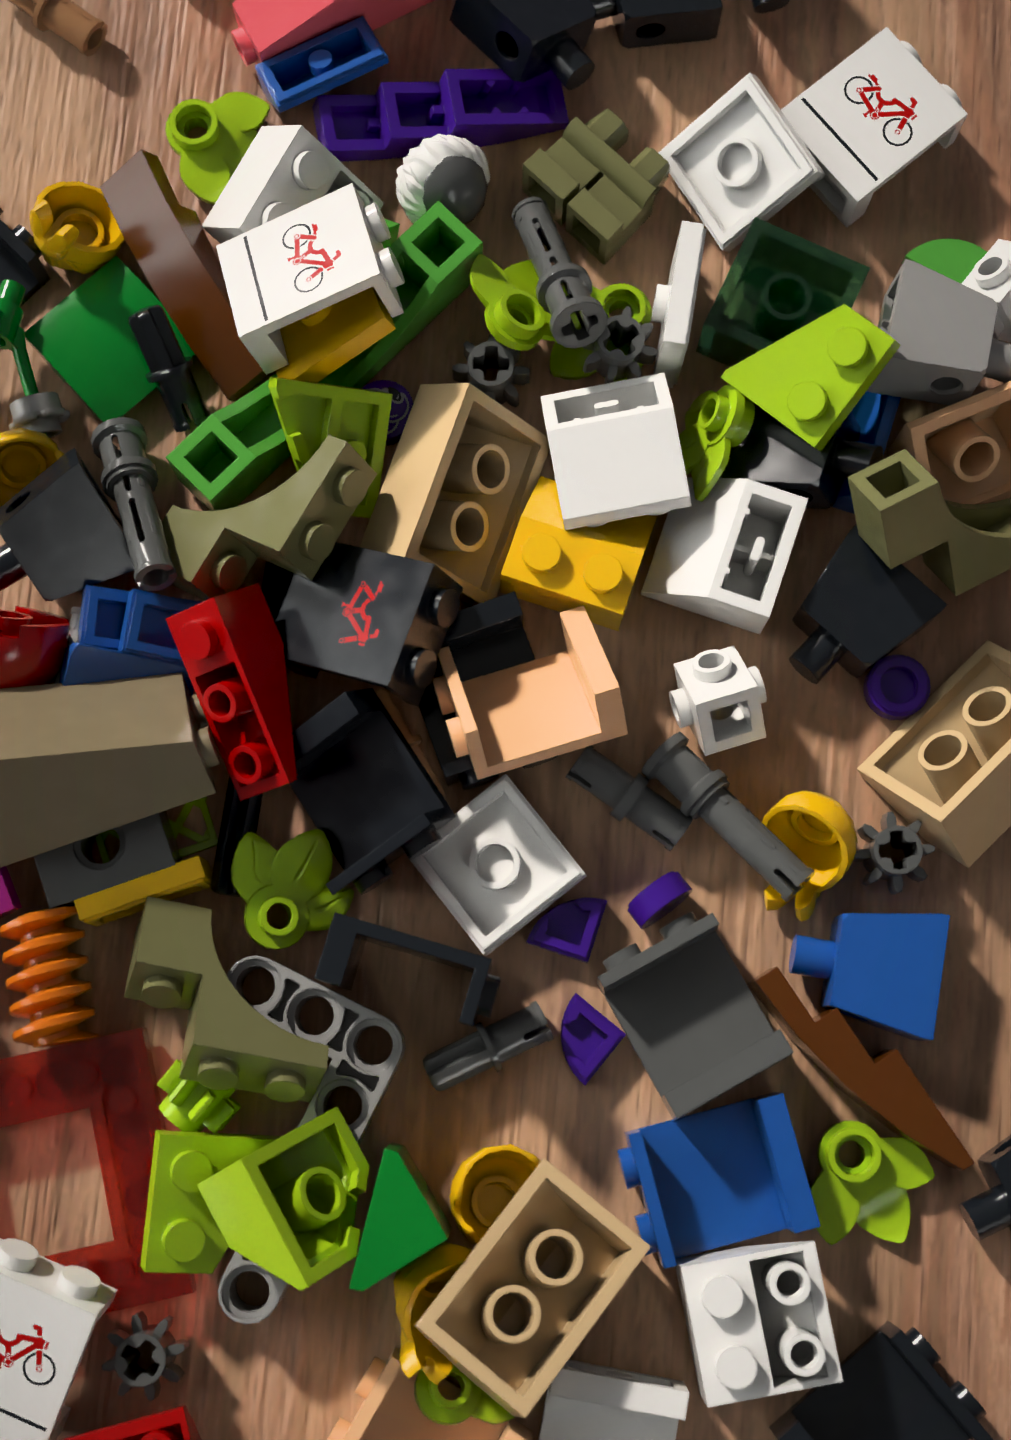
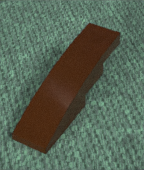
M140 149L102 184L100 189L124 239L147 280L189 347L227 399L237 401L269 374H265L238 336L220 261L217 260L196 211L179 205L158 156Z
M778 967L766 970L747 983L788 1038L838 1089L890 1131L913 1142L922 1151L948 1167L964 1171L975 1163L897 1049H884L871 1058L838 1008L825 1009L812 1018Z

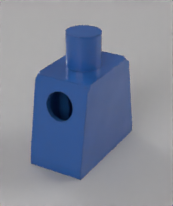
M939 913L840 914L833 918L829 940L802 935L794 936L789 958V973L824 979L820 1002L821 1007L825 1009L838 1008L844 1016L908 1039L918 1041L933 1040L950 915Z

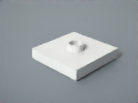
M748 73L658 152L669 162L670 175L721 250L726 252L732 251L824 174L822 168L762 82L752 73Z
M683 220L669 272L668 285L657 284L651 322L661 323L658 352L653 374L664 372L669 388H673V385L677 384L689 344L707 230L702 223Z
M504 774L455 813V818L438 829L443 838L438 844L410 860L485 956L489 955L587 876L507 774Z

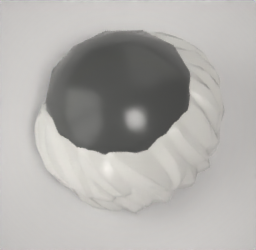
M437 134L432 138H423L418 147L409 149L408 156L403 158V165L397 168L398 177L395 179L397 186L396 195L407 218L413 224L437 201H440L455 217L466 225L475 219L485 204L488 183L490 181L486 155L481 148L472 144L466 138Z

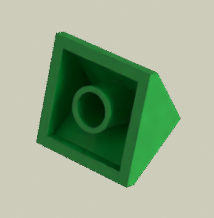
M392 1142L384 1148L349 1285L350 1289L361 1292L365 1291L449 1238L452 1226L405 1145Z

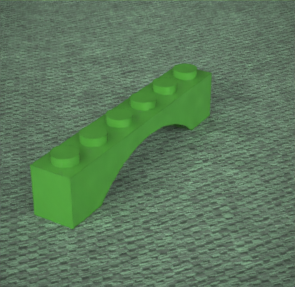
M437 201L390 247L405 279L404 284L396 287L404 311L403 314L392 318L396 329L318 383L362 388L470 285V267L478 254H483V242L440 201ZM269 379L234 403L212 413L166 456L178 480L210 511L238 506L291 456L269 390Z

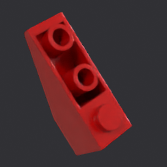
M259 583L215 596L165 618L240 801L297 780L284 645Z

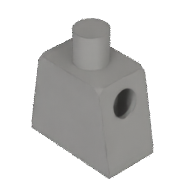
M905 259L884 295L878 328L894 338L901 346L867 391L952 405L969 398L983 377L1003 383L1011 381V344L993 338L998 305L994 299L915 261Z

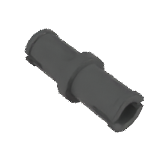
M592 745L585 748L566 775L567 779L573 780L611 807L610 815L618 821L625 817L665 846L664 848L669 851L678 843L693 820L691 816L686 817L680 809L647 787L649 779L640 773L633 777L595 750Z

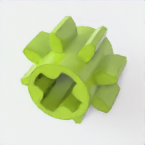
M177 1059L157 1083L162 1090L168 1093L159 1105L160 1111L181 1131L202 1132L205 1127L213 1134H216L219 1130L222 1131L241 1108V1105L230 1097L236 1089L214 1090L204 1087L196 1081L180 1079L182 1059Z

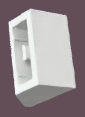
M302 125L262 126L202 226L219 243H224L353 183L366 206L375 202L379 209H381L384 202Z
M664 372L540 396L565 530L585 526L598 527L611 521L643 515H662L670 510L691 507L690 492L675 412Z
M687 477L691 507L670 510L668 512L641 595L760 634L770 618L808 498L750 479L719 478L708 496L701 502L695 499L692 478Z
M815 1241L738 1246L676 1259L677 1266L675 1268L699 1393L708 1408L843 1382Z

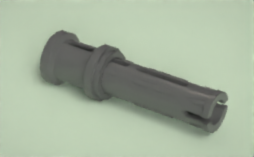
M539 197L525 198L514 207L512 220L515 221L514 226L520 233L528 257L539 278L536 286L537 300L544 307L545 311L552 316L550 319V330L558 344L566 348L585 347L595 342L603 334L607 325V314L601 303L591 297L592 282L586 270L572 263L565 243L551 217L546 201ZM561 284L564 285V288L568 294L567 296H565ZM573 312L576 313L580 322V330L575 328L570 314Z
M127 417L106 420L96 427L90 439L94 454L103 462L104 470L100 479L104 493L117 503L124 537L135 572L134 579L138 587L145 591L163 590L176 580L177 573L171 561L162 521L159 517L153 495L159 478L155 465L146 458L144 451L148 443L145 427L139 421ZM114 437L118 438L120 450L116 445H113L112 440Z
M678 732L668 738L650 756L643 766L641 773L649 780L656 778L682 803L680 811L686 817L691 816L695 820L701 817L781 895L785 902L789 901L804 887L802 885L803 882H809L815 871L805 865L727 790L730 785L727 781L728 776L720 769L712 771L687 747L689 739L682 732Z

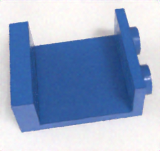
M772 1092L686 1115L676 1121L671 1119L624 1132L628 1147L617 1150L623 1178L627 1189L639 1186L646 1212L634 1216L639 1237L651 1246L645 1256L657 1253L658 1261L664 1269L677 1266L676 1259L777 1231L788 1229L793 1233H799L821 1227L783 1093Z

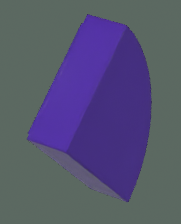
M587 897L557 905L538 920L530 932L526 943L588 963L607 900Z
M577 993L573 995L565 1009L561 1023V1045L565 1060L572 1073L583 1085H586L626 1034Z

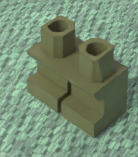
M605 109L586 124L578 117H575L564 130L563 136L547 151L540 148L523 163L522 191L528 197H539L545 200L549 206L548 209L550 210L551 217L560 226L566 221L565 230L603 265L614 256L652 215L655 196L668 179L670 170L669 162L653 148L646 147L630 164L617 153L628 141L629 130L625 123L610 109Z

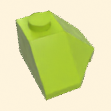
M338 1106L239 1159L199 1183L197 1187L229 1248L301 1291L357 1256L360 1229L354 1227L358 1195L366 1192L370 1166Z

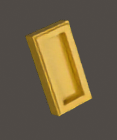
M197 855L177 862L174 866L76 899L74 904L80 921L98 927L143 911L147 896L172 901L209 888L212 871L209 862Z

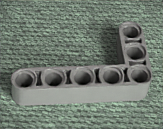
M256 955L244 957L237 961L228 971L227 977L251 1007L278 1027L309 1041L329 1046L328 1057L332 1060L298 1127L327 1112V1103L331 1093L340 1086H348L357 1091L362 1099L363 1108L361 1115L354 1123L347 1124L360 1146L403 1059L406 1044L405 1036L400 1027L389 1018L269 958ZM266 968L271 972L275 981L274 993L267 1002L261 1005H252L243 994L244 980L253 970ZM316 997H323L329 1001L334 1013L332 1025L320 1035L308 1033L300 1022L302 1007L307 1001ZM374 1026L383 1027L388 1031L393 1042L391 1055L379 1065L365 1062L358 1053L357 1047L359 1037L363 1031ZM235 1251L220 1281L218 1288L219 1304L224 1313L235 1322L242 1324L258 1323L267 1318L279 1305L290 1284ZM242 1272H257L266 1279L269 1285V1297L265 1304L252 1306L241 1300L237 1293L236 1283L238 1276Z

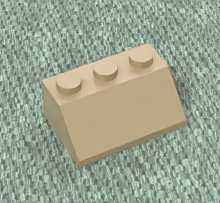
M470 383L421 384L360 547L435 564L463 587L459 598L461 602L474 606L496 598L501 585V572L520 517L539 480L550 449L548 437Z
M989 640L928 698L919 711L911 715L857 768L861 777L909 824L917 820L922 822L918 833L927 842L967 868L1011 826V652Z
M544 1158L418 1320L415 1327L461 1373L512 1416L526 1418L651 1246Z

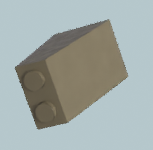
M182 672L62 686V683L0 688V868L216 793L211 767L221 764L220 755L196 694L191 695Z

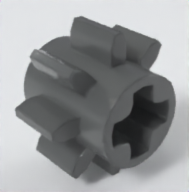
M628 306L625 307L622 315H615L610 318L607 315V325L603 334L595 342L582 347L593 351L584 362V373L596 370L605 377V384L626 377L627 379L641 377V368L637 363L653 364L658 352L655 348L644 345L654 327L652 322L640 325L631 317V307ZM611 340L616 347H622L627 344L629 346L628 354L625 356L619 348L609 352L606 349L608 341Z
M491 333L487 342L480 343L477 346L466 341L464 343V355L468 364L453 365V380L459 383H470L502 405L507 402L516 408L519 405V394L514 384L525 385L530 381L529 368L514 366L521 357V351L507 348L500 344ZM486 368L498 369L496 381L484 380Z
M892 811L882 815L880 822L881 832L867 824L857 829V833L866 843L863 849L856 851L853 859L854 862L863 861V865L868 871L863 879V885L868 886L878 879L887 880L888 890L891 895L902 892V875L904 874L916 882L925 880L928 875L918 864L923 856L935 851V846L929 844L922 845L920 838L916 834L920 830L921 821L917 820L906 827L897 825L896 817ZM889 841L892 848L903 849L904 859L895 863L894 866L891 858H881L879 854V848L889 843Z
M138 1311L132 1315L131 1326L133 1333L131 1335L123 1329L117 1328L107 1335L110 1343L118 1348L115 1356L106 1361L101 1367L103 1371L116 1370L122 1380L118 1391L120 1396L125 1395L133 1387H144L146 1397L149 1401H152L160 1395L161 1385L159 1377L163 1376L170 1382L177 1383L184 1376L185 1373L182 1368L173 1362L177 1354H180L190 1346V1342L184 1339L175 1341L169 1331L174 1318L171 1315L163 1319L158 1325H148L147 1316L144 1311ZM149 1341L156 1346L152 1354L155 1362L145 1370L137 1364L140 1357V1352L137 1348L144 1342Z

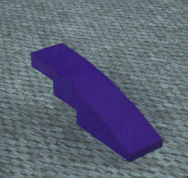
M445 69L439 82H381L375 95H319L316 97L312 107L318 141L340 162L403 158L408 156L409 149L418 147L423 138H432L437 134L466 138L472 144L483 147L564 130L569 124L562 83L551 70L522 83L512 80L502 69Z

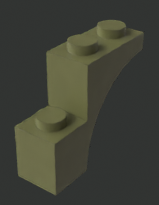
M328 435L309 461L293 476L274 490L251 502L216 511H195L172 505L162 521L171 561L177 573L176 580L172 585L206 601L215 596L238 590L258 557L312 581L323 561L333 550L336 540L353 512L365 498L367 490L377 473L348 442Z
M906 449L848 477L858 534L890 569L922 554L923 562L955 596L1011 569V497L986 504H960L947 501L942 496L939 482Z
M147 896L135 932L124 997L144 1001L146 1004L156 1008L176 1007L189 1010L179 1078L199 1082L204 1087L214 1090L234 1088L261 1093L279 1102H294L298 1100L311 1102L327 1070L329 1046L309 1041L278 1027L251 1007L238 993L223 970L215 950L211 926L212 909Z

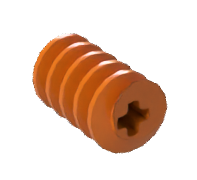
M75 906L26 913L0 927L1 938L20 942L19 945L4 952L2 955L3 963L23 968V971L8 978L5 982L6 989L27 995V997L9 1007V1015L30 1020L29 1024L14 1031L12 1034V1039L16 1043L40 1048L81 1042L99 1037L97 1033L82 1031L78 1027V1024L96 1015V1010L94 1007L75 1004L77 996L93 988L91 981L75 979L71 975L72 971L89 963L87 955L68 952L69 945L86 937L85 930L65 926L64 920L77 914Z

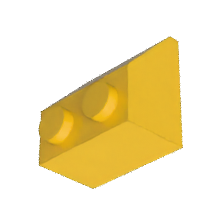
M540 476L520 517L501 572V593L508 594L515 591L519 599L558 612L584 605L591 623L619 631L657 515H643L611 521L598 527L585 526L565 530L556 481Z

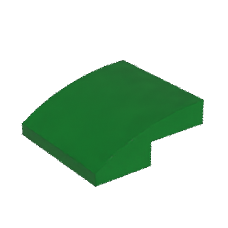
M117 256L113 257L25 332V339L60 379L69 385L101 423L109 419L122 417L157 387L155 382L149 383L147 381L146 375L150 370L128 323L129 317L133 313L148 306L160 305L166 313L184 357L195 355L162 303Z

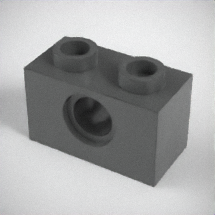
M165 810L108 830L116 831L120 840L118 853L109 862L97 864L93 859L92 844L99 834L33 856L49 908L75 906L74 900L174 866L175 863L182 861L167 811Z

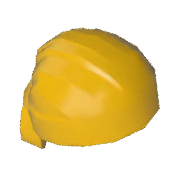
M80 181L58 182L47 186L37 196L35 206L30 211L29 220L34 235V242L40 249L44 260L50 266L74 270L82 274L91 273L108 263L119 252L125 240L101 189Z
M799 791L786 795L775 804L763 817L762 823L805 865L815 871L809 882H803L802 885L804 887L794 896L796 917L803 922L808 920L814 912L816 900L820 896L821 891L832 888L850 868L856 854L858 840L853 819L838 801L817 792ZM771 885L764 890L767 911L778 910L789 902H785Z
M443 1242L396 1272L393 1280L396 1302L395 1310L402 1327L399 1360L403 1372L409 1379L420 1370H423L427 1378L435 1385H438L453 1368L452 1363L415 1327V1324L465 1261L472 1249Z

